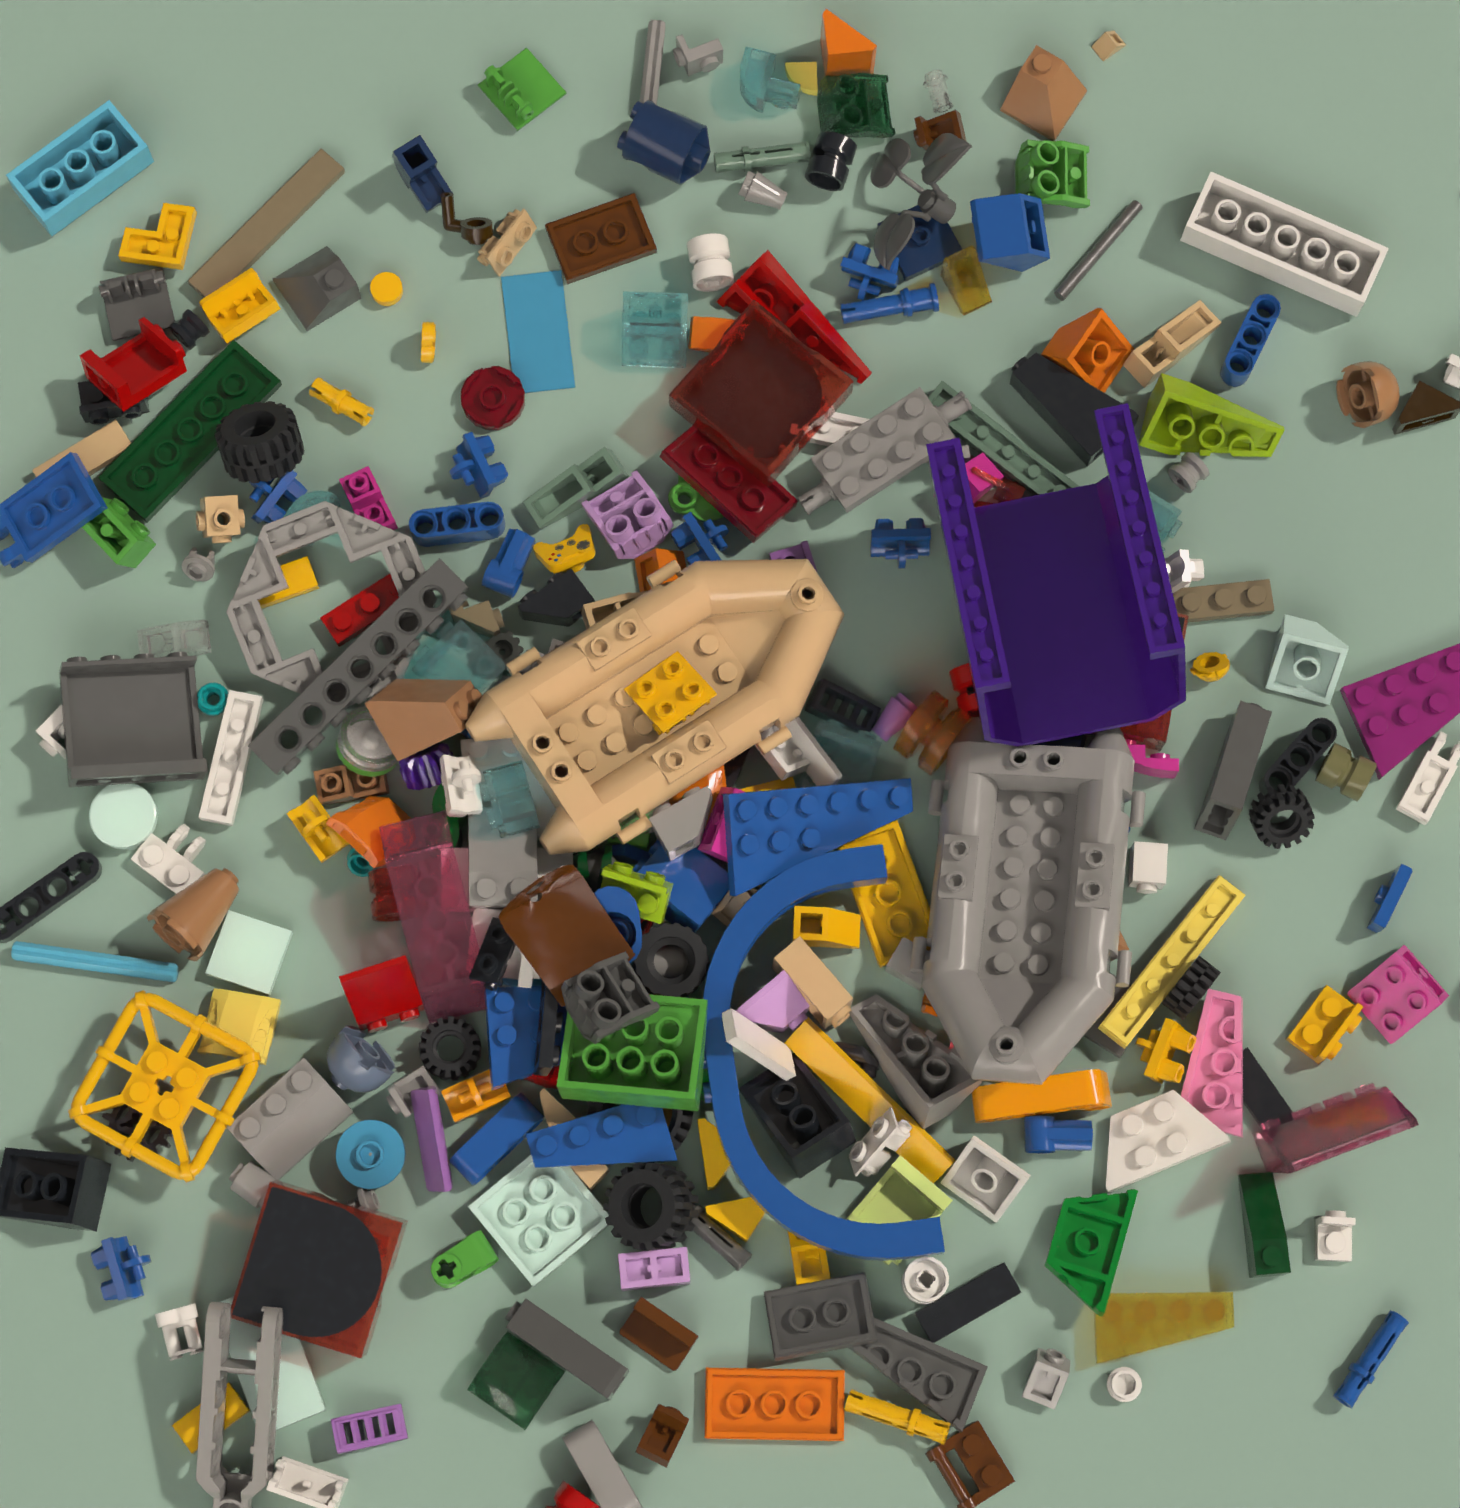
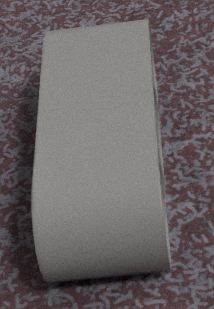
M593 1419L562 1437L601 1508H642Z

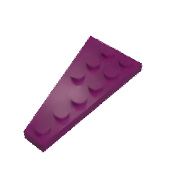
M1460 643L1340 689L1369 759L1377 763L1375 772L1379 780L1460 713Z

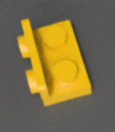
M1326 985L1285 1040L1317 1064H1320L1326 1058L1331 1061L1343 1046L1339 1042L1346 1031L1351 1034L1361 1022L1362 1017L1358 1014L1363 1006L1359 1003L1352 1004Z

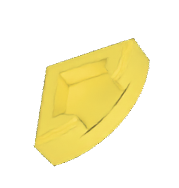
M785 62V72L788 80L801 89L803 93L817 96V62Z

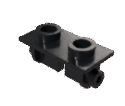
M492 918L469 975L470 980L485 982L484 987L491 991H496L498 987L503 985L502 979L508 966L507 962L511 959L516 946L505 932L499 918Z

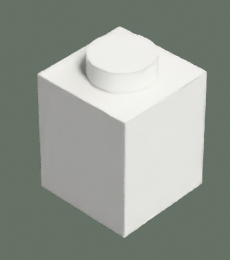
M1134 841L1130 847L1128 887L1137 888V892L1144 894L1157 893V889L1162 890L1166 884L1168 844Z

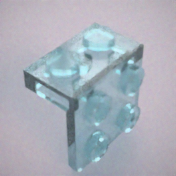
M459 620L455 625L449 621L436 634L440 640L431 649L425 645L412 658L416 664L411 670L419 678L424 676L426 679L471 680L475 689L482 693L504 671L505 663L462 620Z
M827 719L826 722L819 720L814 737L842 773V777L837 784L869 781L882 742L877 741V737L867 731L859 730L858 733L846 730V726L841 722ZM806 771L801 773L797 788L816 786Z

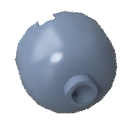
M346 1025L339 1032L328 1048L326 1056L328 1068L333 1074L331 1080L342 1090H347L348 1088L354 1092L368 1093L376 1090L394 1073L392 1070L395 1068V1064L390 1055L377 1041L372 1046L363 1039L367 1033L349 1025Z

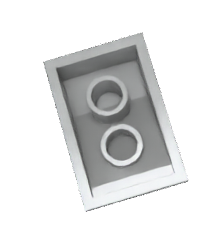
M483 807L480 815L468 814L469 909H504L514 897L538 879L536 807ZM538 884L531 888L527 894L537 889ZM538 894L535 895V896H534L533 898H531L530 900H531L532 902H537V901H538Z

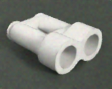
M196 1303L155 1314L158 1328L162 1327L168 1356L171 1357L170 1361L182 1358L181 1354L191 1352L190 1355L204 1352L201 1350L203 1347L196 1322V1317H199ZM183 1327L188 1349H181L176 1328Z

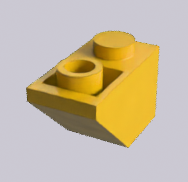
M794 906L792 942L800 936L809 947L859 949L861 915L829 907Z

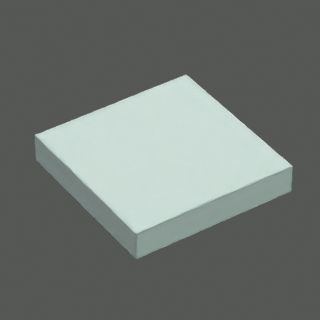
M228 910L205 974L270 996L293 932Z

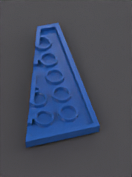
M911 778L723 794L730 896L742 894L775 878L785 870L807 859L832 851L913 812Z
M542 985L532 986L531 988L518 986L498 987L496 991L485 988L491 1091L534 1074ZM558 1003L557 1012L563 1013L561 1032L555 1033L554 1045L560 1046L558 1065H560L568 1011L566 1006L561 1007Z

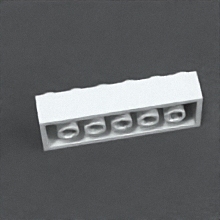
M1210 172L1180 239L1184 243L1355 317L1358 316L1389 249L1213 172Z

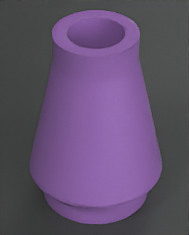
M899 692L895 698L891 696L877 723L871 730L887 742L894 734L916 719L914 715L919 711V708Z

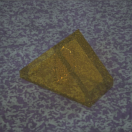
M973 245L944 258L940 276L961 314L966 315L992 302L978 255Z

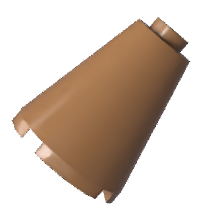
M214 868L153 909L148 914L147 920H155L156 923L152 927L153 930L173 950L180 954L184 949L191 953L187 959L197 962L203 956L239 892V887L237 886L239 881L228 869L223 868L221 871Z

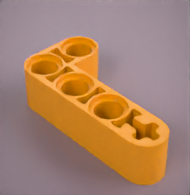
M1100 1069L1050 1075L1042 1085L1008 1082L978 1086L971 1093L975 1123L996 1122L1077 1109L1081 1111H1094L1112 1107L1107 1072Z

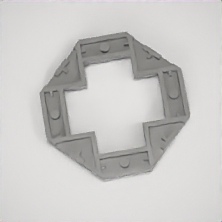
M327 501L263 525L253 553L249 557L240 578L235 595L231 599L226 611L250 672L299 694L323 670L313 648L285 660L282 659L259 603V600L289 588L277 557L338 533L350 563L380 551L382 552L399 596L426 572L412 537L351 513ZM430 591L424 597V604L428 608H434L437 598L434 591ZM406 614L400 621L401 629L406 632L413 631L418 626V618L414 614ZM383 637L381 640L387 652L386 655H388L394 649V641L389 637ZM415 651L408 658L402 655L393 664L397 667L396 670L384 681L378 678L370 686L373 692L366 699L373 697L391 681L403 679ZM366 662L354 667L352 670L353 675L359 679L367 677L371 669L370 664ZM334 684L329 689V697L333 702L342 701L347 693L343 684Z

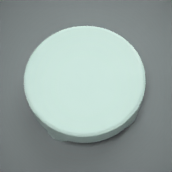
M135 783L106 786L95 796L89 810V822L94 834L104 844L115 849L135 850L154 832L158 820V808L154 799L143 787Z

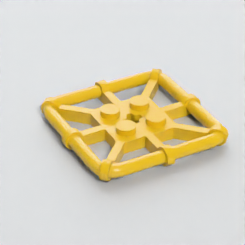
M144 990L135 992V997L131 998L124 1007L103 1046L99 1045L95 1053L98 1055L73 1097L71 1109L68 1110L69 1117L74 1119L75 1123L82 1129L121 1149L122 1155L128 1158L133 1156L172 1178L184 1180L186 1183L193 1181L195 1176L205 1167L228 1125L232 1126L235 1120L233 1115L256 1076L259 1067L258 1063L262 1061L260 1053L255 1052L254 1048L248 1043L209 1023L208 1018L202 1014L196 1016L165 998L153 993H146ZM150 1007L190 1028V1032L178 1053L160 1044ZM140 1010L149 1045L138 1064L135 1065L115 1054V1051L137 1012ZM201 1034L241 1055L240 1058L208 1068L188 1059ZM109 1061L132 1073L120 1095L85 1105ZM244 1068L221 1110L199 1100L210 1078ZM171 1077L170 1084L174 1086L171 1093L165 1091L163 1095H160L158 1093L160 1088L157 1086L159 1080ZM124 1104L143 1114L129 1138L88 1116ZM196 1107L216 1119L191 1162L183 1126L193 1108ZM153 1120L172 1130L180 1165L140 1144Z

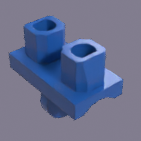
M855 243L848 258L843 257L840 267H842L843 272L863 278L861 281L851 277L849 281V287L859 290L857 299L865 300L867 293L879 296L881 287L871 284V281L896 290L899 282L897 275L899 258L896 257L890 270L885 269L880 263L878 268L867 265L871 249Z
M473 432L463 434V442L456 447L458 454L452 457L456 465L449 473L454 480L463 478L466 486L473 484L480 499L488 497L494 487L505 482L508 472L501 462L492 465L488 464L486 457L492 456L495 451L490 436L475 438Z
M295 471L286 472L274 488L270 486L274 479L268 482L260 481L259 483H251L249 481L255 488L249 496L252 501L257 503L262 495L266 496L251 519L258 524L262 521L268 524L290 515L276 505V502L283 495L294 505H297L308 491L295 479L297 476Z
M689 512L683 516V523L671 532V538L679 550L693 542L697 545L699 551L686 558L688 565L695 561L721 560L712 544L715 543L719 551H723L728 547L723 539L729 532L725 524L716 527L712 520L709 519L703 523L707 530L705 534L692 512Z
M910 518L907 520L906 529H893L892 520L877 519L875 528L871 529V557H885V560L897 559L898 569H905L906 559H918V556L930 555L931 528L925 527L922 518Z
M127 1236L119 1238L110 1237L102 1240V1246L91 1253V1258L97 1270L109 1267L112 1279L101 1283L100 1288L104 1300L118 1299V1301L144 1296L140 1280L146 1277L142 1266L151 1263L150 1255L139 1256L136 1245L130 1246Z

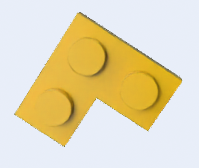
M163 203L157 231L125 227L118 255L121 262L183 270L197 215L195 207Z

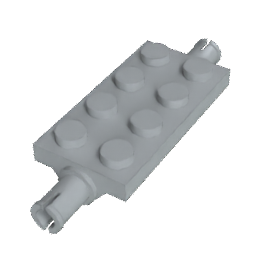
M919 387L811 457L813 464L822 476V479H820L822 483L797 497L801 506L805 508V512L810 515L811 512L833 499V501L838 500L848 513L928 461L926 444L956 438L949 429L948 423L972 409L969 400L964 398L965 394L960 391L957 395L937 407L936 405L933 406L921 387Z

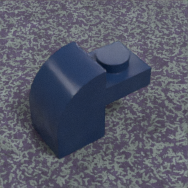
M421 135L393 151L392 158L407 188L411 189L426 213L441 205L442 193H453L436 168L438 162Z

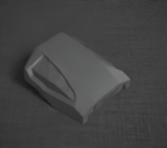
M626 951L595 963L580 974L565 980L561 987L568 1013L582 1036L594 1044L630 1024L650 1017L658 1012L660 1008L657 1002L652 1001L628 962L629 956Z

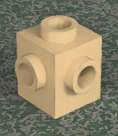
M238 495L200 498L201 511H196V526L198 531H202L203 538L212 537V544L232 542V536L240 535V529L245 527V515L243 509H238ZM218 515L223 518V525L217 521Z

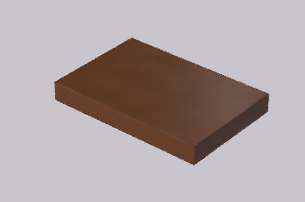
M635 193L545 224L546 232L567 285L657 253L656 245Z

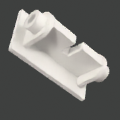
M890 1107L882 1117L877 1118L870 1131L852 1147L849 1159L855 1176H858L860 1172L866 1177H870L872 1174L876 1175L891 1158L890 1152L884 1150V1148L887 1147L896 1152L905 1140L910 1137L911 1125L903 1119L897 1122L893 1108Z

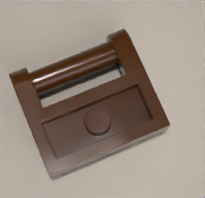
M978 1420L964 1428L962 1433L958 1432L948 1438L944 1445L940 1443L925 1453L930 1463L934 1461L959 1502L956 1505L958 1508H975L983 1501L1015 1482ZM952 1449L955 1450L979 1490L972 1496L946 1456V1453Z

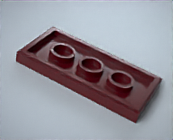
M693 424L661 451L660 458L752 543H755L797 506L798 500L752 458L738 455L726 449L697 424Z

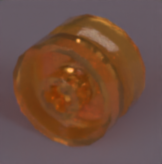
M936 690L932 691L921 706H918L913 712L893 747L895 752L905 759H909L924 746L918 758L917 767L929 776L934 775L947 759L949 746L965 725L973 719L972 715L958 707L953 709L944 720H941L948 709L949 699Z

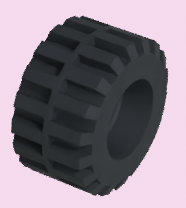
M260 401L250 405H243L241 408L229 412L228 416H224L220 420L221 424H218L215 429V438L224 468L233 479L238 478L241 482L251 481V483H259L260 481L268 482L274 478H280L286 472H291L295 469V465L301 462L302 455H304V445L293 411L290 408H286V405L282 403L275 404L272 401L262 403Z
M646 1162L635 1163L633 1167H625L620 1170L622 1176H614L611 1180L614 1187L613 1189L607 1188L605 1196L609 1197V1202L603 1203V1210L609 1211V1216L605 1218L606 1224L614 1226L611 1233L616 1238H622L620 1243L625 1246H633V1249L660 1250L676 1247L675 1242H683L688 1238L684 1232H692L695 1227L691 1220L692 1217L698 1218L699 1210H694V1203H699L698 1195H692L691 1191L695 1187L692 1182L685 1181L687 1175L683 1171H676V1167L671 1165ZM654 1187L662 1199V1212L657 1222L649 1226L641 1215L640 1206L646 1191Z

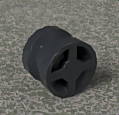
M189 309L182 313V319L179 322H173L168 326L174 336L189 350L196 346L198 338L205 337L210 333L200 318Z

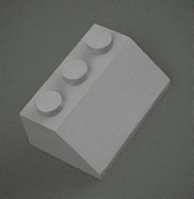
M302 1058L234 1120L232 1126L228 1125L226 1128L272 1177L279 1181L344 1122L353 1111L305 1058Z

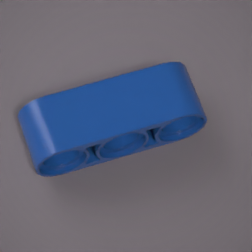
M1262 294L1255 298L1236 335L1220 371L1223 382L1228 386L1238 387L1243 385L1253 370L1280 314V303L1273 295ZM1264 309L1269 312L1271 317H1261L1257 310ZM1251 336L1257 341V344L1250 345L1245 342L1243 337ZM1230 364H1240L1244 368V372H1235L1230 367Z
M479 502L418 510L411 515L409 528L412 538L417 545L433 547L498 538L505 530V519L502 508L494 502ZM488 515H494L498 518L497 523L492 526L482 524V520ZM456 519H462L466 522L465 526L459 530H453L449 527L450 523ZM423 523L433 525L432 530L426 534H421L416 530Z
M521 1092L512 1098L451 1157L449 1162L474 1186L526 1138L525 1134L531 1133L544 1120L545 1116Z

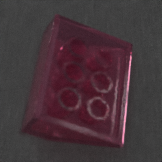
M1372 1082L1355 1088L1356 1095L1343 1099L1342 1094L1323 1100L1324 1107L1312 1111L1311 1106L1295 1110L1291 1112L1293 1117L1291 1120L1281 1123L1279 1118H1274L1259 1124L1261 1130L1252 1134L1266 1172L1290 1174L1413 1128L1419 1124L1415 1116L1386 1086L1375 1087Z

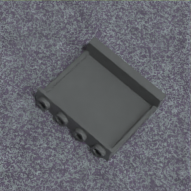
M173 652L168 654L167 657L154 658L153 654L144 653L135 655L134 659H121L118 655H107L101 657L100 660L87 661L86 657H71L66 660L67 662H61L59 679L69 787L204 779L207 773L206 758H203L195 677L197 656H188L186 652Z

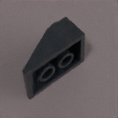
M792 1053L795 1077L786 1081L767 1069L741 1086L739 1091L780 1154L800 1179L854 1144L856 1139L850 1121L803 1061L795 1053Z
M5 1147L0 1168V1217L97 1232L111 1163L88 1155Z

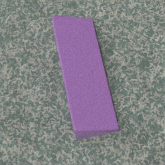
M430 1086L413 1089L410 1094L426 1188L432 1192L451 1191L453 1182L437 1088Z

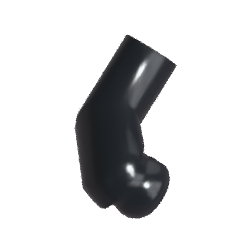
M836 1042L872 1079L876 1078L879 1062L865 1047Z

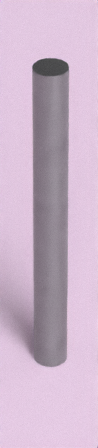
M1133 200L1057 288L1054 294L1059 300L1064 301L1143 209L1138 201Z

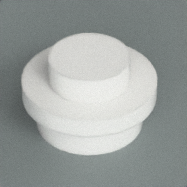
M1129 1367L1116 1368L1107 1378V1390L1110 1396L1119 1402H1130L1141 1392V1378L1135 1370Z

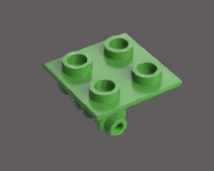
M527 47L500 68H495L494 65L489 66L484 72L486 79L478 84V87L517 131L567 94Z

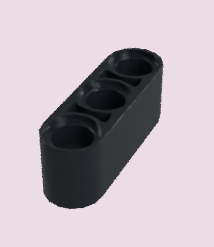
M1316 718L1310 722L1261 778L1259 791L1264 795L1268 794L1266 788L1270 787V777L1279 778L1286 790L1288 785L1295 786L1336 739L1337 730L1334 723L1327 718ZM1312 730L1322 731L1326 736V742L1316 741L1312 736ZM1298 753L1302 755L1305 760V766L1293 764L1290 754Z

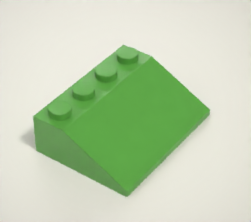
M649 994L652 1001L659 1004L658 1012L602 1038L597 1044L582 1036L567 1012L557 1080V1089L562 1099L699 1111L708 1000Z

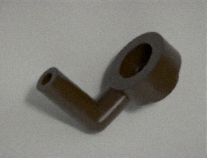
M445 192L441 194L442 218L445 230L461 233V237L464 240H468V243L472 245L484 244L487 242V239L493 236V225L490 219L483 217L465 220L455 219L453 193Z

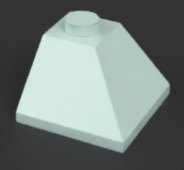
M1285 614L1275 642L1265 689L1330 705L1349 646L1317 622Z

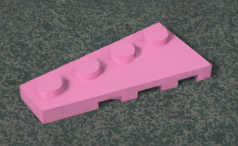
M1208 989L1196 1034L1197 1040L1191 1053L1181 1096L1225 1134L1243 1138V998L1238 995Z

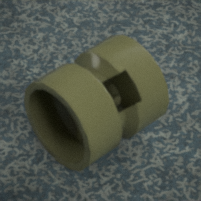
M1334 742L1316 775L1315 781L1331 789L1338 786L1340 787L1341 794L1358 801L1369 784L1377 763L1361 755L1353 758L1351 750Z

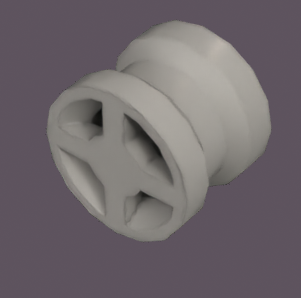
M1186 452L1181 457V462L1178 465H1172L1168 469V475L1181 490L1191 493L1196 488V483L1199 480H1205L1209 476V470L1198 456L1191 452Z

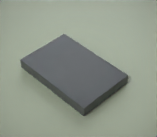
M865 1272L764 1292L775 1361L878 1342Z

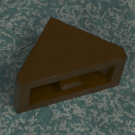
M1419 380L1392 428L1395 435L1455 419L1460 412V401Z

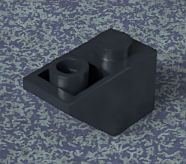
M570 569L566 573L558 572L547 581L548 585L540 591L532 590L523 596L520 600L521 604L518 605V611L521 618L526 621L569 627L582 618L583 604L595 602V600L574 571Z

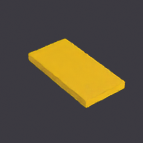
M898 820L836 848L838 851L883 844L888 876L886 883L850 888L879 968L888 964L902 938H907L913 942L914 937L927 938L930 907ZM926 946V950L930 951L931 947Z

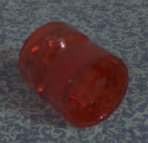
M385 867L368 872L369 891L376 895L371 902L373 921L394 922L416 916L414 897L408 894V891L413 888L411 868Z

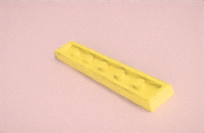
M1218 875L1099 1025L1098 1029L1125 1049L1246 895L1222 876Z

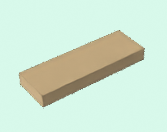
M114 420L32 471L37 477L64 456L73 452L78 454L91 476L114 462L131 442L117 420Z

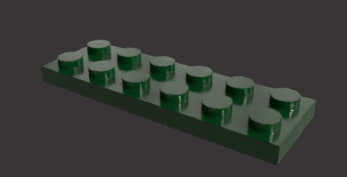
M233 340L98 477L100 482L148 523L219 450L215 438V429L218 424H221L220 420L224 416H228L232 410L239 409L243 405H250L260 401L265 403L282 386L281 380Z

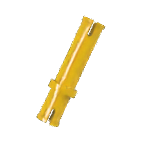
M853 1389L850 1390L844 1411L907 1431L906 1435L914 1437L916 1434L943 1445L951 1425L950 1422L922 1414L920 1409L914 1408V1410L903 1408Z

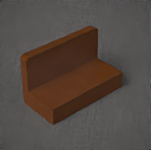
M640 1297L633 1308V1312L620 1329V1335L672 1371H676L699 1336L643 1297Z

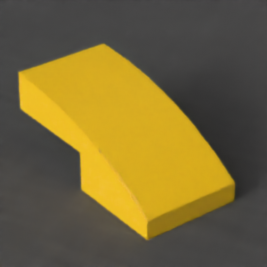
M788 1231L796 1285L831 1279L826 1250L818 1248Z

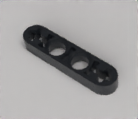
M80 852L1 906L0 919L4 923L13 918L9 914L12 909L15 915L23 922L19 925L15 920L6 925L8 931L5 934L0 933V943L12 941L96 882L102 873L100 861L92 853ZM82 861L88 864L93 862L94 864L90 866L92 873L86 875L82 872L74 878L79 883L74 886L72 880L65 872L69 870L72 875H75L81 870L79 864ZM53 880H65L67 888L63 895H50L49 885ZM30 898L36 899L39 904L37 912L32 916L23 915L21 912L22 903Z

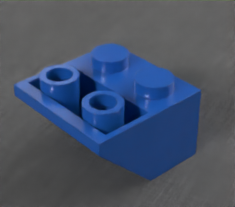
M1017 193L970 201L979 262L1023 272L1050 259L1043 207L1040 198Z

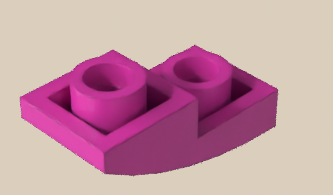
M369 466L339 479L355 514L389 529H398Z
M1125 739L1135 760L1134 772L1159 778L1174 779L1179 772V758H1170V755L1166 753H1154L1150 755V758H1146L1145 745H1137L1135 740Z

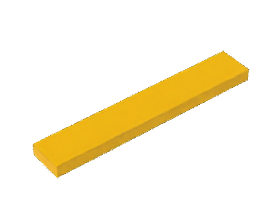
M809 1017L784 1042L870 1127L890 1107L893 1108L897 1122H900L902 1119L906 1120L912 1127L909 1131L910 1137L905 1140L896 1153L907 1160L933 1184L956 1161Z

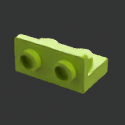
M615 861L613 865L608 864L602 869L601 875L604 877L601 888L616 886L628 891L636 900L641 919L658 924L663 923L674 883L665 881L666 876L656 872L646 871L645 875L634 872L633 866L623 862Z

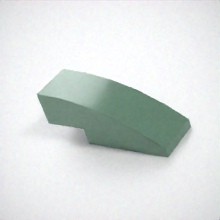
M603 447L579 466L573 464L524 500L523 503L538 527L543 529L582 508V502L592 500L624 481L629 475L614 452Z

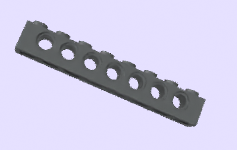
M439 558L282 711L248 747L276 775H280L283 771L288 775L300 764L301 760L298 756L307 748L313 751L325 739L322 733L330 725L336 728L348 717L347 708L355 701L361 704L373 692L370 686L378 678L384 681L396 670L397 667L393 664L402 655L408 658L421 645L417 640L426 631L430 635L434 633L444 623L442 616L450 608L456 611L468 599V596L465 594L469 590L468 586ZM430 591H438L442 594V602L436 608H428L424 604V597ZM406 614H414L418 618L417 628L410 632H406L400 627V621ZM383 637H389L394 641V649L388 655H381L376 649L377 642ZM365 660L370 664V673L365 678H356L353 675V666L356 662ZM334 684H343L346 688V696L340 702H333L329 697V689ZM311 707H318L322 711V720L319 724L311 726L305 720V713ZM288 730H294L298 735V743L292 749L284 748L281 743L282 735Z

